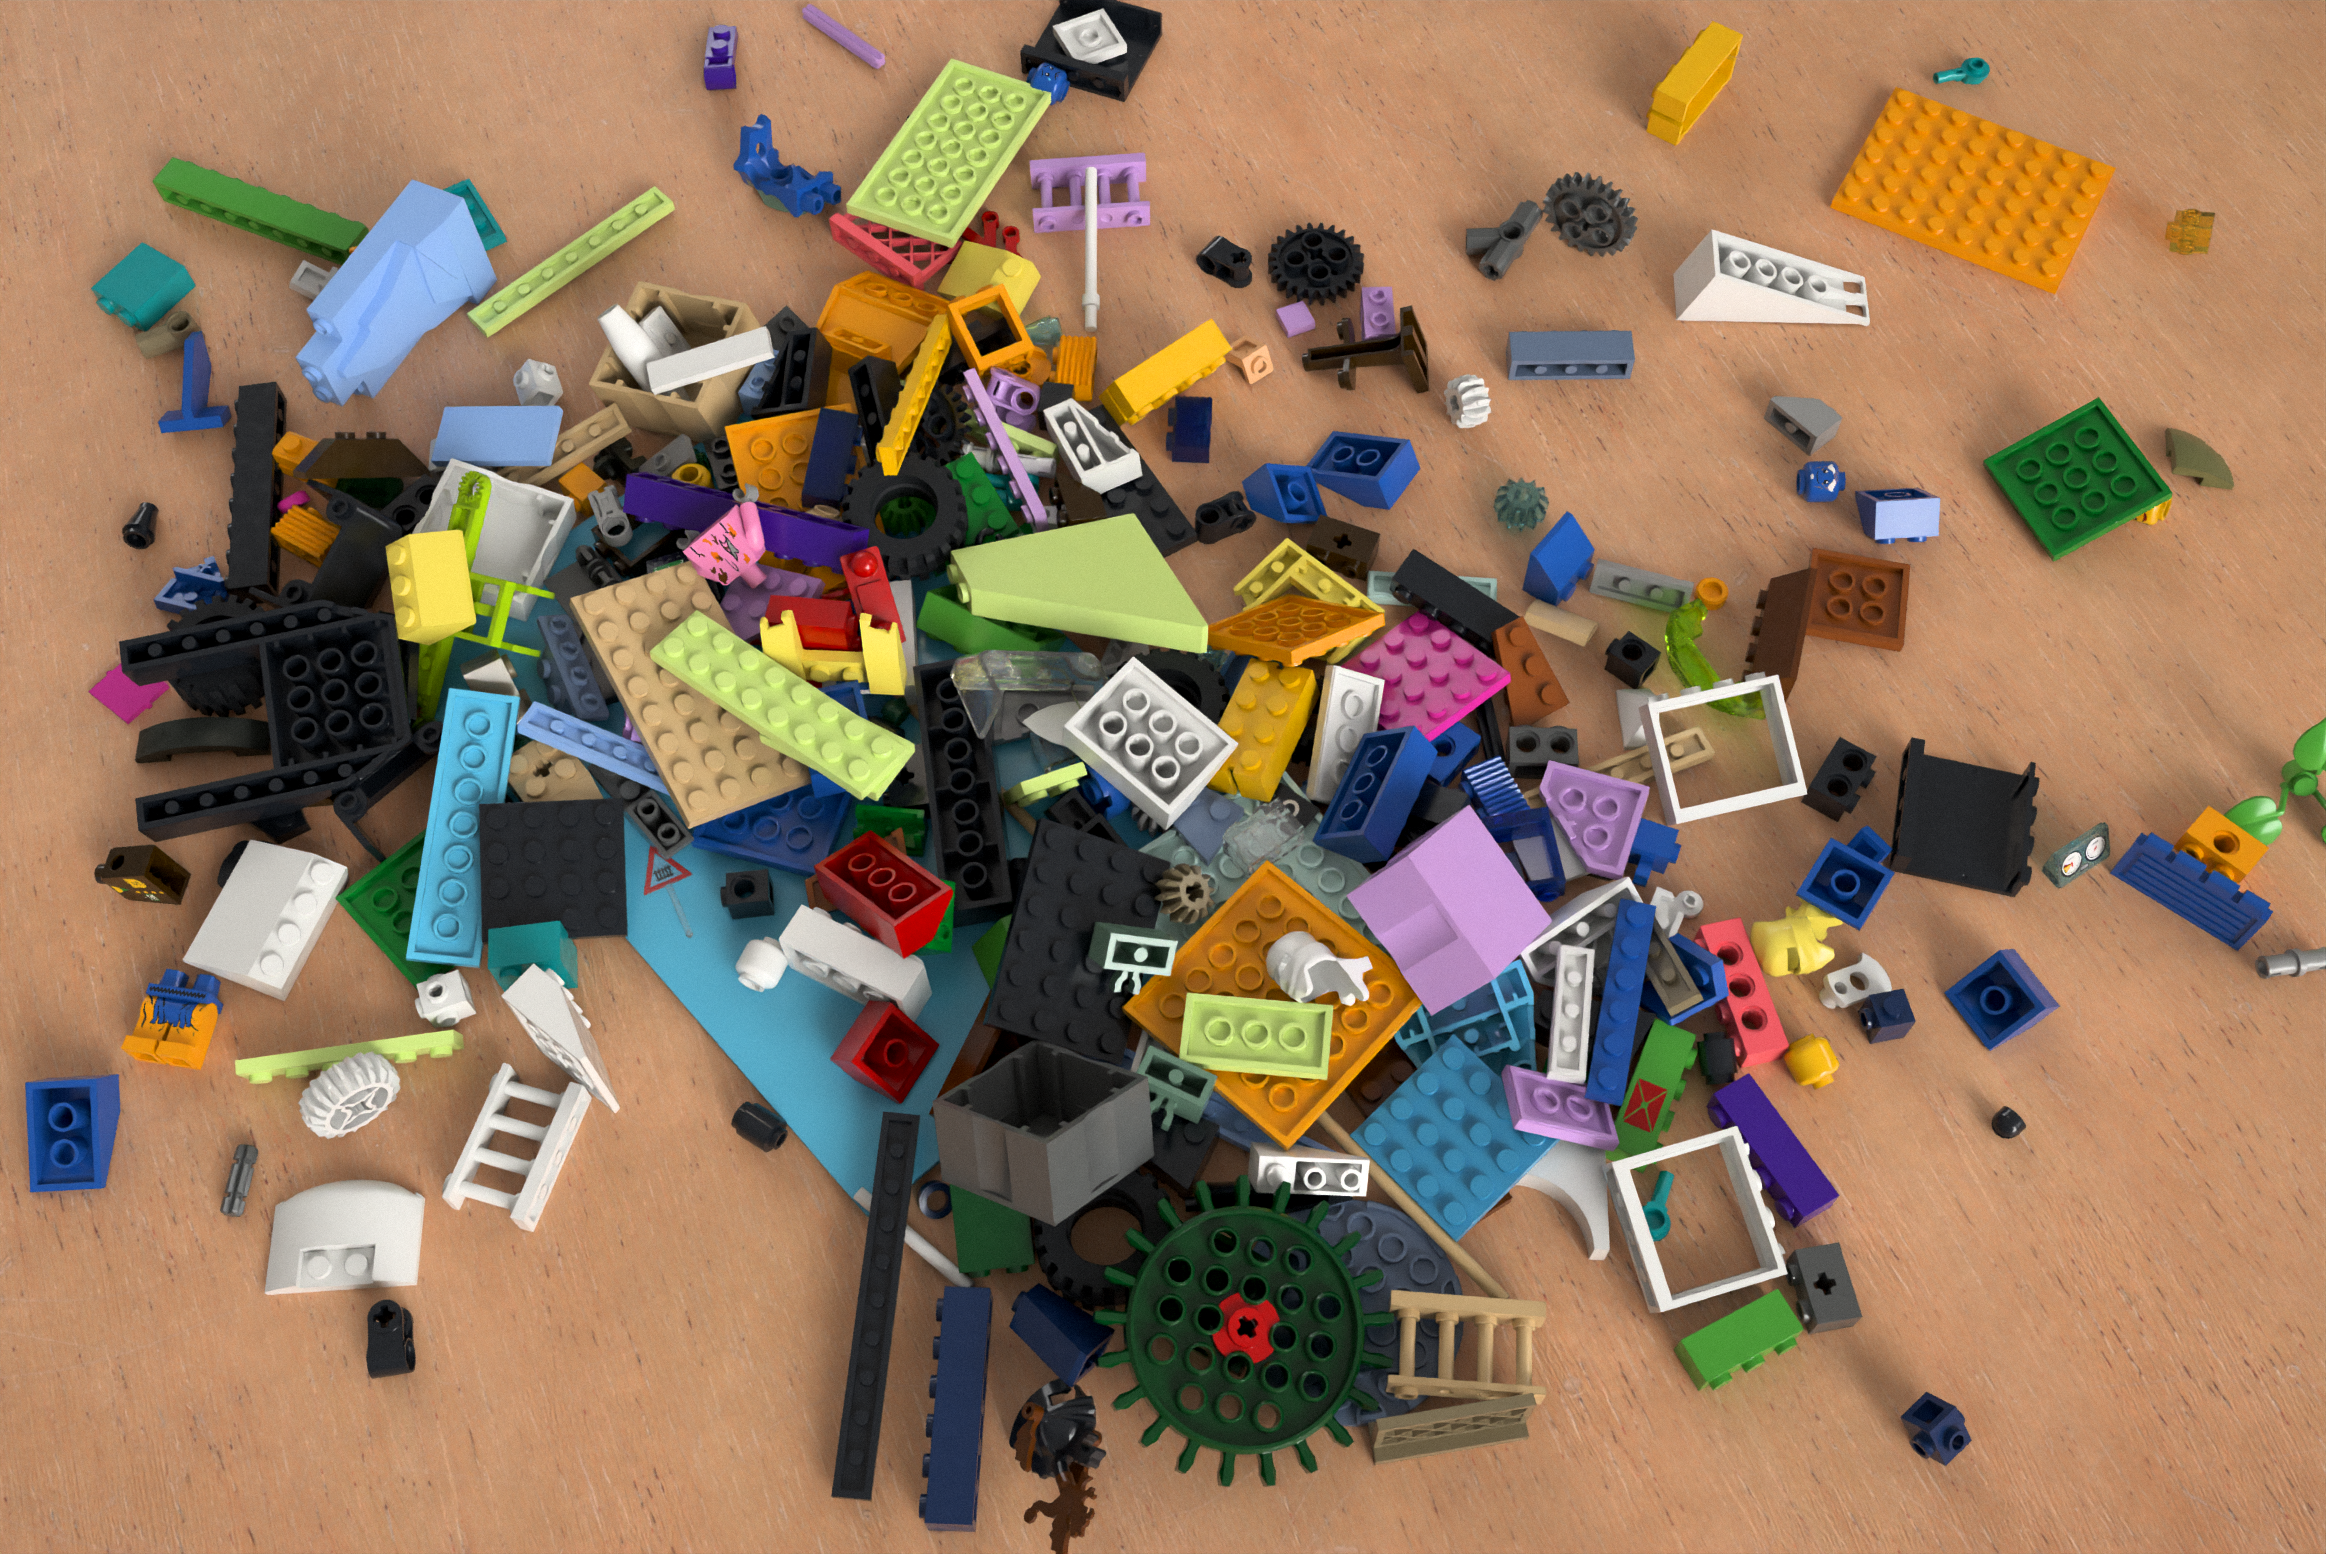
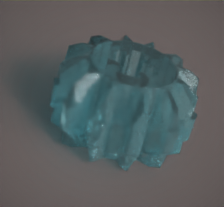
M1523 477L1518 480V483L1509 479L1506 485L1500 486L1497 491L1494 511L1498 512V522L1507 521L1508 529L1512 526H1518L1521 532L1527 526L1533 530L1537 526V522L1542 523L1545 519L1549 501L1548 497L1545 496L1544 487H1536L1535 479L1530 483H1526Z

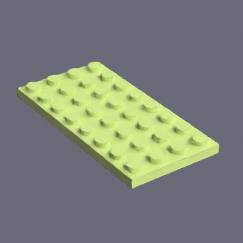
M950 59L846 204L847 213L953 248L1050 105L1051 92L1032 88L1030 83Z

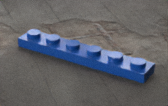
M1623 898L1620 899L1618 904L1584 1098L1621 1106L1623 1103L1656 906Z

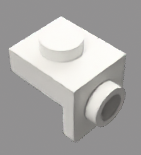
M303 260L291 279L289 288L315 300L339 269L333 266L330 272H327Z

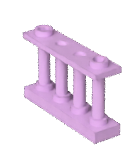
M1145 153L1030 160L1032 189H1040L1041 208H1032L1035 233L1085 230V205H1082L1081 186H1085V169L1087 167L1097 169L1099 191L1097 229L1150 225V202L1140 201L1138 183L1146 182ZM1127 183L1128 202L1111 203L1110 184ZM1069 187L1070 206L1053 207L1052 188Z

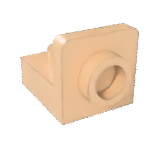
M1244 335L1230 344L1232 350L1224 356L1227 361L1242 368L1246 382L1250 384L1255 383L1273 371V365L1266 344L1248 335Z

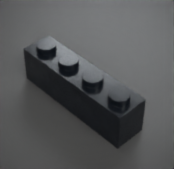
M868 355L850 367L848 374L872 467L874 466L873 460L876 459L877 443H880L883 438L884 427L889 424L892 409L896 408L899 401V392L902 391L895 362ZM914 436L905 457H909L910 452L918 453Z
M1415 549L1410 552L1391 579L1390 591L1398 601L1403 604L1410 603L1420 609L1419 612L1426 615L1428 619L1434 622L1437 620L1462 639L1464 638L1471 642L1477 650L1487 657L1492 656L1496 659L1491 632L1520 617Z

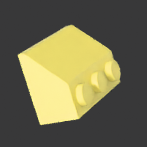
M448 530L408 534L385 546L398 639L431 645L476 623L463 531Z

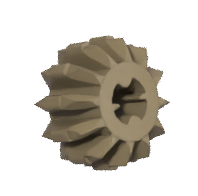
M1182 863L1162 873L1164 880H1159L1155 884L1161 890V894L1157 895L1154 899L1163 903L1159 913L1169 914L1170 922H1182L1185 924L1195 923L1198 919H1203L1209 915L1207 908L1216 904L1210 898V894L1216 888L1208 886L1211 875L1201 874V866H1189V864Z

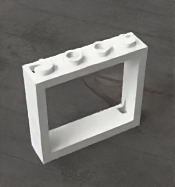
M1765 672L1746 675V682L1734 684L1733 678L1712 683L1713 689L1701 691L1700 686L1680 690V697L1669 699L1668 693L1648 697L1649 703L1638 707L1667 826L1808 794L1778 675L1766 677ZM1760 691L1783 786L1680 809L1657 714Z
M1738 1126L1602 1166L1649 1313L1664 1312L1788 1274L1782 1255L1786 1254L1783 1246L1777 1243L1773 1231L1775 1226L1774 1217L1771 1210L1764 1205L1760 1193L1762 1190L1761 1179L1756 1170L1751 1167L1748 1158L1749 1145L1748 1143L1744 1144ZM1719 1144L1761 1268L1671 1295L1630 1169Z

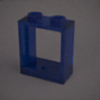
M1548 806L1479 818L1497 843L1541 836L1551 878L1525 883L1537 900L1542 902L1553 901L1559 896L1565 895L1566 878Z

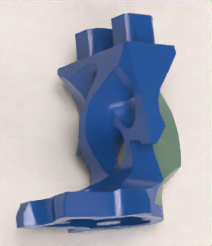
M759 115L752 127L746 125L741 127L740 153L733 167L734 170L739 172L745 184L758 191L765 205L779 211L790 212L794 217L798 218L806 213L813 215L820 213L826 203L834 206L841 202V187L833 184V173L831 171H820L813 176L801 166H795L794 163L789 166H784L780 163L778 159L779 151L772 145L771 120L766 115ZM759 143V152L757 153L756 147Z

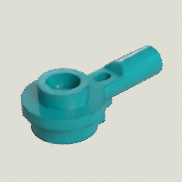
M1969 58L1962 63L1960 68L1934 73L1933 81L1935 84L1954 80L1955 82L1962 81L1964 84L1975 85L1988 77L1990 67L1981 58Z
M1660 1171L1651 1201L1647 1202L1646 1206H1642L1653 1242L1661 1241L1665 1238L1671 1227V1221L1667 1214L1668 1209L1665 1205L1674 1175L1668 1171Z

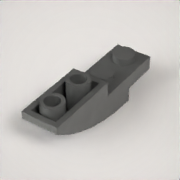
M591 764L587 767L590 774L610 798H623L624 817L665 860H668L694 841V837L653 789L651 790L648 786L597 765Z

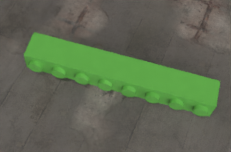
M172 157L153 179L155 187L165 202L339 265H343L351 255L349 248L358 246L369 233V229L359 221L353 222L340 217L336 213L325 212L311 204L297 202L286 195L269 192L263 187H255L244 183L238 178L224 176L213 169L208 170L199 167L190 161L185 162Z

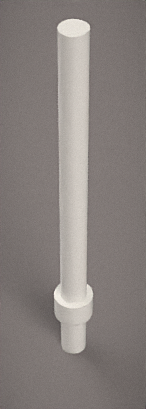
M1087 167L1085 169V294L1082 295V309L1085 310V330L1088 332L1097 330V310L1100 309V296L1097 294V169L1094 167Z

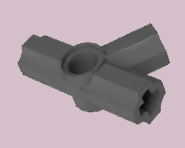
M1527 200L1526 202H1520L1509 220L1503 222L1498 228L1466 229V254H1485L1479 263V270L1486 278L1493 281L1503 278L1512 262L1523 254L1524 244L1542 219L1543 210L1538 207L1537 203Z

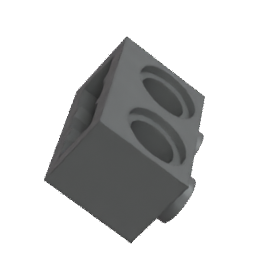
M1530 725L1509 727L1505 746L1506 767L1511 777L1543 779L1549 760L1578 768L1577 729H1569L1564 726L1539 728ZM1518 748H1527L1531 752H1523ZM1552 749H1560L1564 753H1556Z

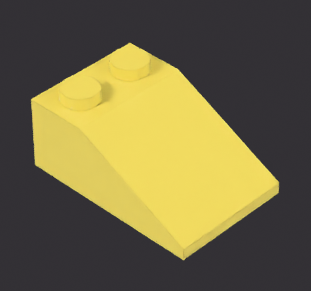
M964 241L937 289V293L951 300L961 295H965L967 298L976 294L980 288L992 284L995 287L1003 283L1020 316L1041 275L1033 262L1016 254ZM997 301L974 309L995 320L1004 317Z

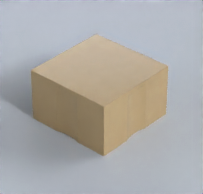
M638 281L624 310L639 323L652 309L661 306L692 349L761 328L747 303L710 295H691L676 288ZM609 344L589 382V386L606 408L616 402L631 427L675 437L684 434L690 437L692 441L703 443V441L726 435L724 426L736 424L743 409L738 392L755 364L685 385L684 388L691 400L686 401L677 392L673 391L670 397L660 394L654 395V393L643 391L615 354L611 344Z

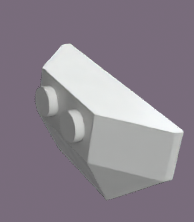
M1624 877L1584 892L1549 915L1552 922L1519 954L1533 982L1554 987L1556 954L1559 944L1595 949L1594 968L1608 963L1620 899L1643 903L1630 877Z

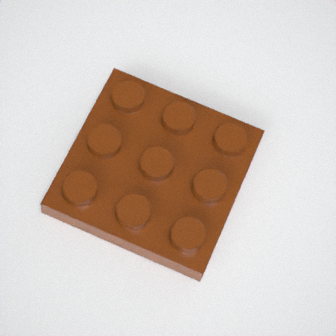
M1812 548L1808 568H1815L1818 571L1805 635L1900 652L1904 646L1911 564Z

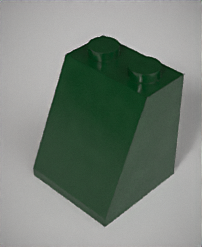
M950 1184L959 1273L968 1272L969 1278H980L991 1275V1269L1006 1268V1273L1028 1271V1265L1035 1264L1032 1217Z

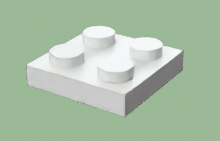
M1104 9L1053 26V34L1068 57L1097 64L1127 53L1126 42Z

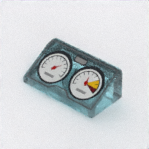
M2105 822L2099 823L2053 853L2041 871L2057 888H2062L2107 859L2110 855L2108 825Z

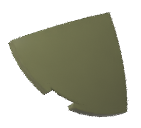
M2173 428L2166 429V456L2171 457L2172 474L2199 477V486L2232 490L2234 487L2233 477L2227 463L2220 454L2206 444L2205 441L2192 434Z

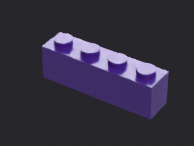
M1749 1073L1712 1095L1706 1106L1709 1118L1717 1128H1722L1723 1130L1738 1126L1744 1144L1748 1143L1749 1145L1748 1158L1751 1167L1758 1173L1762 1189H1766L1774 1199L1775 1208L1785 1221H1789L1794 1228H1797L1833 1205L1840 1195Z

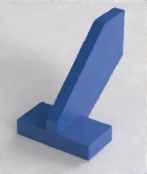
M202 331L192 332L185 339L182 410L167 411L158 421L161 433L221 428L232 417L228 405L207 407L212 365Z

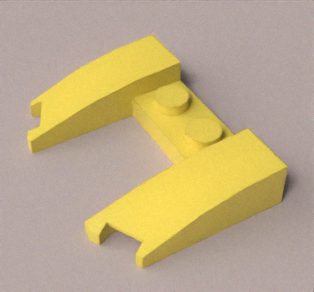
M1286 538L1233 588L1234 595H1241L1246 604V607L1242 608V612L1274 600L1290 587L1295 586L1309 598L1385 613L1384 609L1289 538ZM1370 636L1349 640V644L1346 646L1330 648L1326 650V654L1311 658L1327 661V665H1334Z
M792 610L782 611L781 620L783 623L772 627L769 626L767 618L761 617L759 625L763 654L803 680H814L816 682H850L858 680V683H869L871 694L904 695L908 672L897 623L892 622L889 631L870 627L872 615L861 613L859 622L863 652L805 650L802 647Z

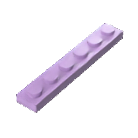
M975 368L963 372L966 385L961 386L968 404L973 402L976 407L973 413L979 427L985 426L988 431L985 433V438L990 450H997L999 457H996L1002 474H1009L1011 478L1008 484L1015 500L1018 498L1022 500L1023 505L1020 506L1026 523H1033L1037 533L1048 530L1049 524L1046 511Z

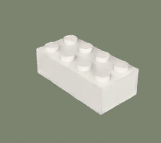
M801 904L779 937V942L790 968L865 1006L869 1000L891 1002L915 1022L932 995L923 961L913 954L903 959L879 939L875 938L872 940L862 935V931L853 924L845 922L842 925L832 920L831 915L818 907L812 910Z

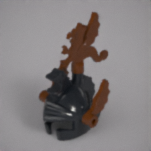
M1060 1378L1038 1389L1026 1401L1014 1421L1009 1444L1010 1447L1016 1449L1015 1460L1020 1461V1467L1023 1471L1030 1472L1032 1470L1033 1473L1038 1474L1042 1479L1048 1477L1055 1478L1060 1496L1052 1503L1042 1500L1033 1503L1032 1507L1025 1511L1024 1521L1028 1524L1035 1522L1039 1511L1045 1516L1053 1518V1529L1049 1534L1052 1540L1051 1550L1056 1551V1554H1068L1070 1536L1075 1539L1078 1536L1083 1538L1085 1536V1528L1089 1526L1090 1520L1095 1515L1093 1508H1090L1087 1513L1088 1507L1084 1505L1088 1497L1093 1500L1097 1498V1495L1094 1494L1095 1488L1089 1487L1085 1490L1086 1484L1093 1480V1477L1088 1475V1470L1090 1467L1094 1469L1099 1467L1100 1461L1106 1456V1451L1098 1448L1102 1441V1434L1095 1430L1096 1408L1092 1396H1087L1081 1387L1075 1384L1073 1386L1075 1389V1399L1053 1405L1051 1396L1068 1394L1072 1390Z

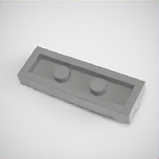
M1598 558L1589 592L1685 616L1694 582Z

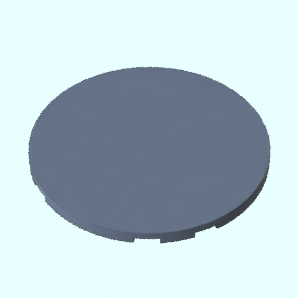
M1351 1200L1332 1204L1329 1206L1326 1217L1316 1229V1232L1332 1247L1342 1236L1358 1230L1362 1235L1356 1246L1345 1252L1341 1257L1352 1277H1357L1367 1270H1382L1384 1277L1376 1284L1357 1290L1363 1313L1388 1312L1391 1290L1463 1295L1458 1275L1456 1276L1452 1264L1446 1256L1447 1253L1410 1216L1393 1207L1368 1200V1202ZM1311 1209L1292 1212L1288 1215L1304 1223ZM1258 1241L1253 1251L1269 1258L1270 1251L1268 1246ZM1297 1250L1291 1251L1288 1258L1290 1266L1296 1271H1303L1306 1267L1304 1254ZM1288 1289L1282 1304L1287 1309L1295 1310L1299 1304L1298 1294L1294 1290ZM1326 1297L1321 1298L1318 1304L1320 1314L1324 1318L1332 1319L1336 1313L1334 1302ZM1394 1316V1322L1385 1326L1364 1327L1363 1350L1371 1353H1381L1393 1359L1392 1367L1388 1369L1375 1370L1360 1364L1359 1372L1354 1382V1386L1357 1389L1370 1394L1379 1403L1376 1411L1370 1412L1358 1408L1346 1399L1334 1415L1335 1419L1342 1426H1367L1368 1423L1375 1422L1376 1419L1404 1415L1414 1410L1430 1397L1418 1395L1417 1399L1404 1400L1396 1398L1394 1393L1385 1392L1388 1375H1399L1401 1322L1397 1320L1396 1316ZM1420 1318V1321L1416 1322L1415 1377L1438 1378L1439 1324L1435 1323V1319ZM1461 1321L1455 1325L1454 1361L1463 1336L1464 1322ZM1277 1327L1273 1333V1340L1278 1347L1287 1349L1291 1344V1334L1286 1328ZM1315 1336L1311 1341L1314 1347V1355L1324 1358L1329 1350L1328 1343L1323 1337ZM1270 1366L1266 1370L1265 1378L1267 1383L1273 1388H1279L1284 1381L1282 1370L1277 1366ZM1308 1375L1304 1379L1303 1388L1307 1395L1317 1397L1321 1391L1320 1380L1314 1375Z

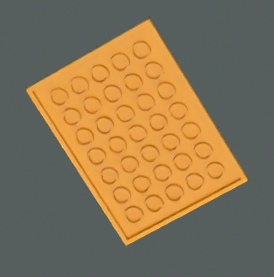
M1895 87L1834 196L1830 208L2055 294L2116 168Z

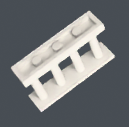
M503 1063L499 1073H496L490 1081L489 1095L453 1173H450L444 1181L442 1198L456 1210H460L465 1197L509 1209L511 1213L510 1218L520 1229L534 1232L592 1097L583 1085L569 1082L566 1091L561 1094L517 1083L520 1077L510 1064ZM513 1096L555 1108L556 1114L551 1125L541 1127L503 1116L510 1097ZM496 1129L541 1143L536 1159L531 1161L487 1148ZM481 1163L522 1174L526 1177L521 1193L516 1195L472 1183Z

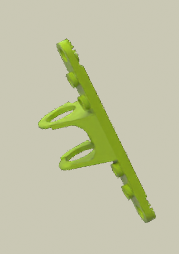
M469 471V473H465V477H461L463 481L459 482L461 487H458L459 495L457 503L453 504L447 531H463L475 616L477 617V614L492 617L488 637L473 633L475 625L473 624L434 644H420L417 710L420 706V708H423L420 709L423 714L420 713L421 717L416 719L411 728L424 719L435 717L454 637L540 657L541 651L504 642L502 639L514 591L553 600L555 593L471 572L492 488L490 478L480 472ZM475 483H479L477 484L479 488H476L478 492H474L475 495H473V486ZM485 584L500 586L495 606L480 603Z

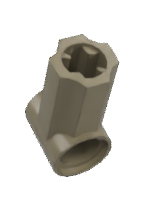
M179 311L171 314L167 318L165 325L137 334L135 338L144 357L150 359L180 347L184 350L185 339L192 332L202 330L189 313Z

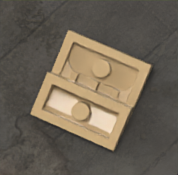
M1536 599L1530 605L1524 616L1528 625L1584 647L1586 643L1590 642L1599 625L1598 622Z

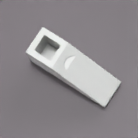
M1251 1142L1248 1179L1258 1193H1274L1278 1185L1285 1181L1291 1183L1290 1194L1366 1196L1370 1160L1365 1157L1293 1145L1288 1151H1285L1277 1143Z

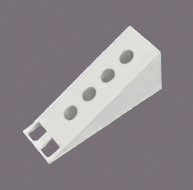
M1713 229L1673 274L1676 320L1860 324L1864 326L1870 324L1865 277ZM1843 282L1858 283L1861 294L1844 291ZM1846 305L1862 307L1863 317L1846 312Z

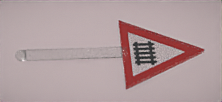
M650 845L644 896L666 887L685 934L688 938H691L693 932L672 884L693 874L671 857L665 860Z

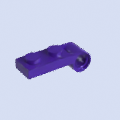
M717 25L709 27L704 62V80L707 90L736 89V72L734 67L738 42L736 26Z

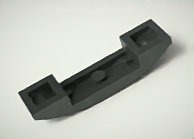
M196 717L163 722L140 731L135 761L137 763L171 761L172 754L230 750L237 757L270 755L269 725L266 721L237 717Z

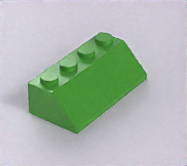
M955 584L927 591L916 627L925 631L926 636L930 639L945 641L953 645V649L961 654H979L983 665L994 669L1000 668L1008 672L1009 677L1018 682H1028L1042 676L1067 637L1052 628L974 616L969 611L966 603L960 602Z

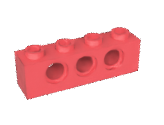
M1741 917L1700 926L1692 942L1717 957L1729 959L1732 965L1723 964L1729 996L1716 1002L1715 1013L1718 1022L1721 1025H1725L1728 1033L1727 1039L1734 1038L1736 1058L1740 1068L1781 1060L1789 1048V1043ZM1730 989H1738L1743 993L1744 997L1735 996ZM1742 1021L1753 1023L1756 1030L1746 1028Z

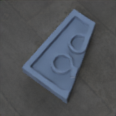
M1204 787L1172 826L1179 833V837L1187 846L1190 845L1197 852L1200 860L1208 867L1243 817L1244 808Z

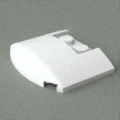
M346 1180L310 1188L294 1195L285 1202H281L275 1207L265 1294L275 1295L417 1285L425 1198L417 1192L413 1194L404 1187L389 1182Z

